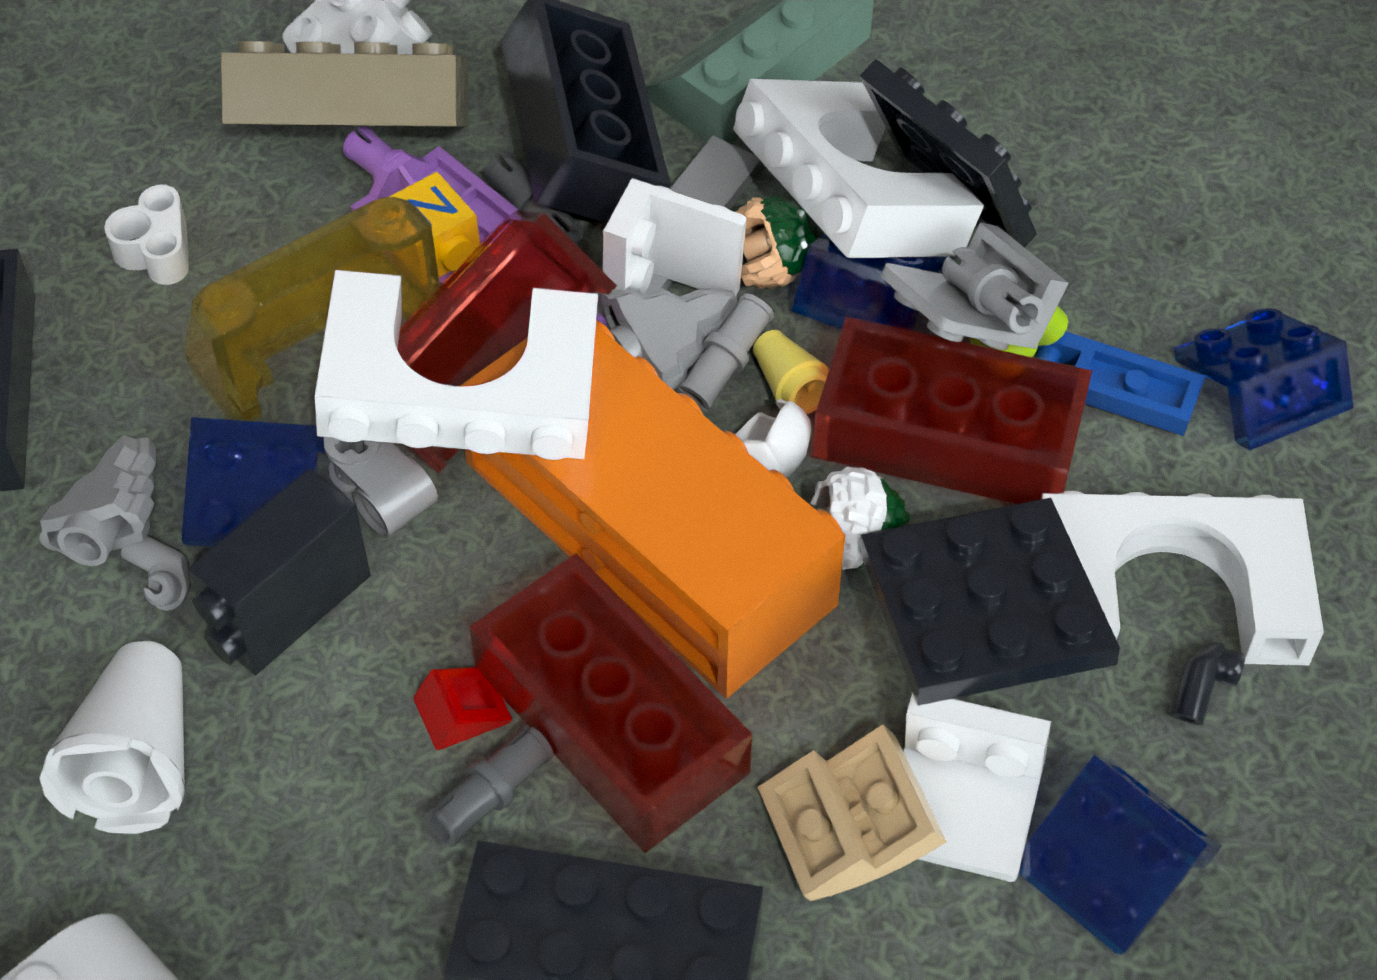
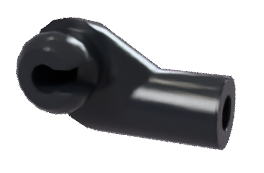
M1214 642L1186 661L1181 672L1170 716L1194 725H1202L1215 680L1228 686H1234L1240 681L1246 659L1243 653L1237 650L1224 649V643Z

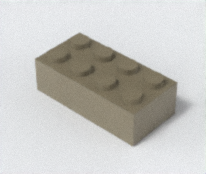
M238 41V53L221 52L222 124L468 126L469 124L468 58L454 55L453 45H447L446 43H412V54H397V45L378 42H355L354 54H341V44H331V42H296V53H284V44L268 41Z

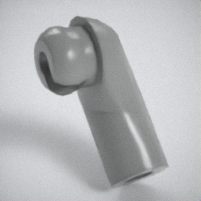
M148 535L143 542L121 548V557L124 560L148 572V588L144 587L143 591L146 600L150 604L155 605L158 609L167 611L173 610L184 603L190 592L188 560L183 553Z

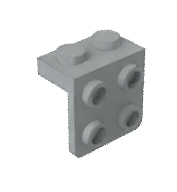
M980 222L968 248L976 252L988 264L1002 265L1014 274L1017 285L1028 293L1034 294L1044 304V315L1039 324L1026 314L1020 316L1031 324L1034 330L1026 334H1017L997 316L984 315L974 308L968 299V295L957 286H953L946 281L943 274L890 263L885 265L881 277L896 290L894 293L895 299L903 305L920 311L929 319L927 327L932 332L955 342L962 341L964 336L977 338L986 345L1000 350H1006L1009 344L1036 349L1069 284L1001 228Z

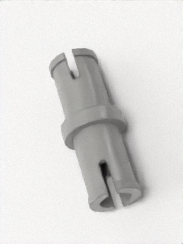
M960 247L952 251L957 258L965 263L963 266L958 265L948 256L945 259L942 267L945 280L964 291L968 295L971 305L984 315L997 316L1017 334H1026L1034 330L1031 324L1020 317L1022 314H1026L1038 324L1042 321L1044 315L1042 300L1017 285L1014 274L1002 265L988 264L968 247Z
M742 295L719 331L710 332L702 343L705 351L684 381L676 388L677 393H685L698 404L701 411L706 412L710 410L713 401L733 372H741L748 363L749 355L747 352L768 322H771L774 318V312L771 307L754 295Z

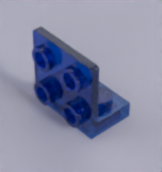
M824 234L809 245L791 311L902 352L910 342L919 311L897 301L894 297L896 290L881 277V273L885 265L890 263L943 274L942 267L947 256L847 258L833 241Z
M1265 308L1255 310L1247 314L1244 321L1224 329L1204 330L1196 334L1193 341L1174 348L1176 362L1228 388L1235 441L1238 445L1249 451L1354 408L1346 341L1319 330L1317 326L1303 323L1285 315L1278 309Z
M191 417L181 538L183 544L205 547L216 546L309 468L317 473L318 455L327 456L324 449V437L317 436V427L315 425Z
M1093 755L1026 843L1019 874L1113 952L1120 955L1126 954L1191 869L1193 867L1206 868L1222 846L1114 761Z

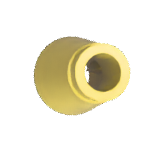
M779 330L767 331L756 340L753 346V354L764 373L776 401L778 399L792 401L801 407L806 414L817 410L826 402L832 390V383L829 379V369L824 363L801 348Z

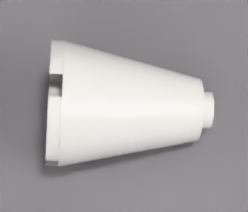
M140 641L122 646L47 753L40 781L45 797L60 813L73 820L75 811L78 810L86 815L97 818L94 829L108 833L137 834L162 827L169 821L170 813L176 808L177 810L179 809L185 791L182 664L179 658L162 644L153 641Z

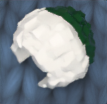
M846 467L842 471L830 473L826 480L817 482L815 495L810 502L812 505L826 508V511L835 518L845 534L842 570L865 566L860 554L861 534L902 527L910 521V514L905 510V501L899 497L895 490L889 487L882 477L865 468Z

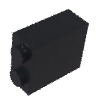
M311 468L188 568L197 594L192 600L193 605L206 621L209 630L204 635L207 644L223 662L232 665L237 660L255 676L371 576L356 504Z

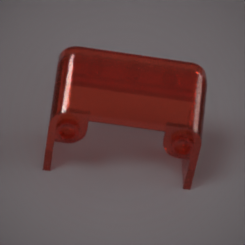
M517 210L501 222L400 327L397 350L403 361L422 377L439 384L459 387L528 337L533 288L583 293L599 292L609 295L617 285L545 213ZM436 446L425 448L411 447L438 474L447 465L445 461H448L460 450L459 448Z

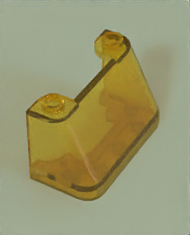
M383 197L371 201L224 276L197 293L191 305L184 342V353L192 374L235 431L263 417L258 402V392L261 387L265 388L274 383L271 369L264 360L326 328L335 270L401 276L402 318L411 320L418 332L445 319L432 225L414 205L407 200L397 197Z

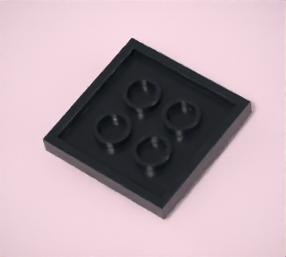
M875 59L860 75V78L899 154L923 173H952L984 205L979 218L987 224L998 226L1025 248L1037 233L1028 214L1032 207L1018 190L1022 182L1008 166V162L1011 160L1008 151L992 136L985 133L979 139L965 127L968 124L964 117L948 102L941 100L935 105L923 95L925 90L922 85L908 71L899 67L893 72Z
M1052 498L861 534L860 554L917 706L1114 666L1118 663L1120 646Z

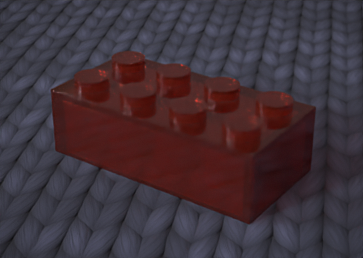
M846 316L815 414L812 457L1013 504L1041 500L1042 493L1064 494L1092 370L961 341L955 342L938 336Z
M577 553L469 627L475 668H478L492 687L529 728L534 727L546 738L553 754L644 854L751 773L752 733Z

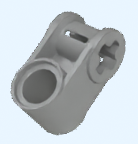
M333 437L323 438L325 453L331 461L328 467L330 482L334 488L356 504V508L365 522L381 537H390L438 501L437 490L426 471L414 459L406 456L393 443L367 440L345 442Z

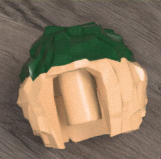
M778 196L748 200L747 204L740 207L736 212L744 215L747 219L743 251L747 263L742 265V280L746 286L753 285L760 289L784 287L794 281L799 273L803 272L805 266L809 264L814 256V249L818 242V230L815 226L811 225L807 212L792 200L786 201Z

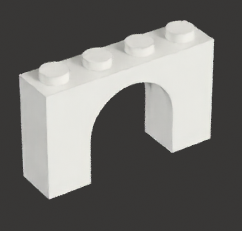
M750 79L743 101L737 109L733 130L847 258L955 256L952 251L960 247H967L984 207L952 173H898L881 170L858 162L873 161L886 128L863 83Z
M335 270L315 391L317 436L333 437L345 442L367 440L402 443L413 448L436 446L470 449L481 454L505 452L538 455L550 460L563 458L584 459L589 420L598 294L533 288L528 341L525 352L519 362L508 373L496 380L476 386L458 387L439 384L422 377L413 371L399 355L397 347L402 318L401 276Z
M1064 491L1058 494L1042 493L1041 499L1052 498L1116 639L1120 631L1115 572L1123 564L1140 555L1154 552H1171L1186 555L1204 563L1214 570L1228 586L1235 603L1241 652L1246 658L1244 664L1310 665L1324 631L1303 499L1277 498L1272 495H1258L1251 498L1213 497L1203 493L1189 496H1149L1141 492H1131L1123 495L1084 494L1078 491Z

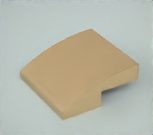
M883 724L827 761L813 750L758 786L804 897L810 901L832 896L883 877L923 857L947 842L896 736Z

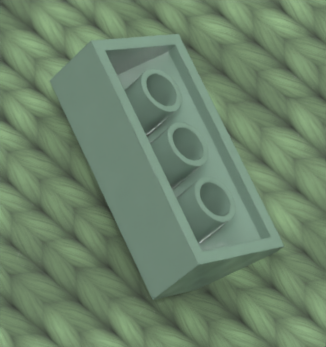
M761 0L646 85L649 101L706 142L714 135L732 144L740 138L733 130L736 121L737 109L743 101L750 79L814 81L870 38L874 0Z

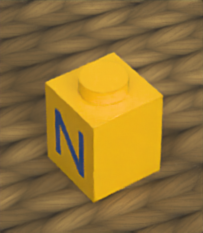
M438 172L386 198L393 238L431 282L450 271L463 268L471 260L481 255L477 215Z

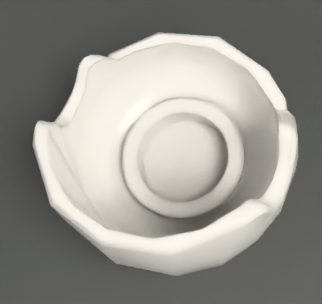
M778 399L776 404L780 408V412L776 418L762 412L756 413L735 435L744 443L748 453L768 470H777L787 478L800 466L805 458L812 429L810 419L801 407L792 401Z

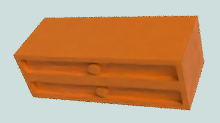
M596 320L589 420L584 459L563 458L550 460L538 455L505 452L481 454L465 449L466 463L726 699L838 606L845 534L835 518L823 509H814L795 493L793 486L782 473L774 469L768 470L748 453L744 443L734 433L720 430L703 415L698 404L685 393H676L658 377L657 372L646 359L640 356H632L615 341L610 330L598 320ZM528 337L459 387L485 384L508 373L523 356Z

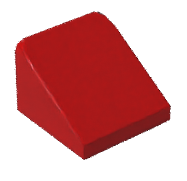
M488 666L433 669L429 672L413 698L436 750L448 748L509 724L512 721V717Z

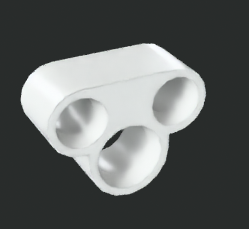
M168 185L149 187L140 195L138 205L121 208L112 213L106 220L104 230L114 261L120 267L128 270L147 269L149 277L155 283L161 285L177 283L187 275L189 269L187 223L179 194L173 187Z

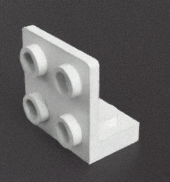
M632 178L603 231L602 295L617 290H626L627 287L633 288L640 294L645 293L652 275L656 274L697 289L731 290L736 297L740 290L746 217L724 206L712 205L673 192L666 187L654 186Z
M912 693L906 716L904 754L947 841L919 858V860L1009 882L1017 879L1045 763L1051 721L956 699L917 706Z

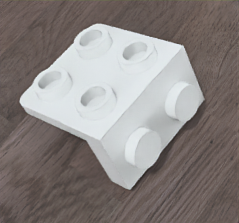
M316 0L285 29L283 40L291 53H296V42H331V44H341V54H354L355 42H378L397 45V54H412V43H428L427 40L432 36V32L416 13L407 10L406 5L411 0Z

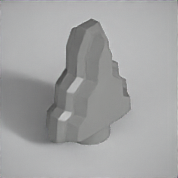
M627 287L626 290L613 291L602 295L600 298L604 317L607 320V327L615 341L632 356H640L646 359L653 366L658 377L675 392L678 385L686 378L687 372L693 368L705 351L702 343L709 333L718 332L738 304V300L731 290L698 289L679 297L662 288L640 294L633 288Z
M126 435L121 436L106 451L96 468L76 481L65 497L50 506L41 518L42 531L40 532L39 540L42 545L68 556L79 564L98 566L105 562L112 550L143 542L150 530L149 517L155 504L151 499L155 486L154 470L156 466V446L149 437L134 439Z

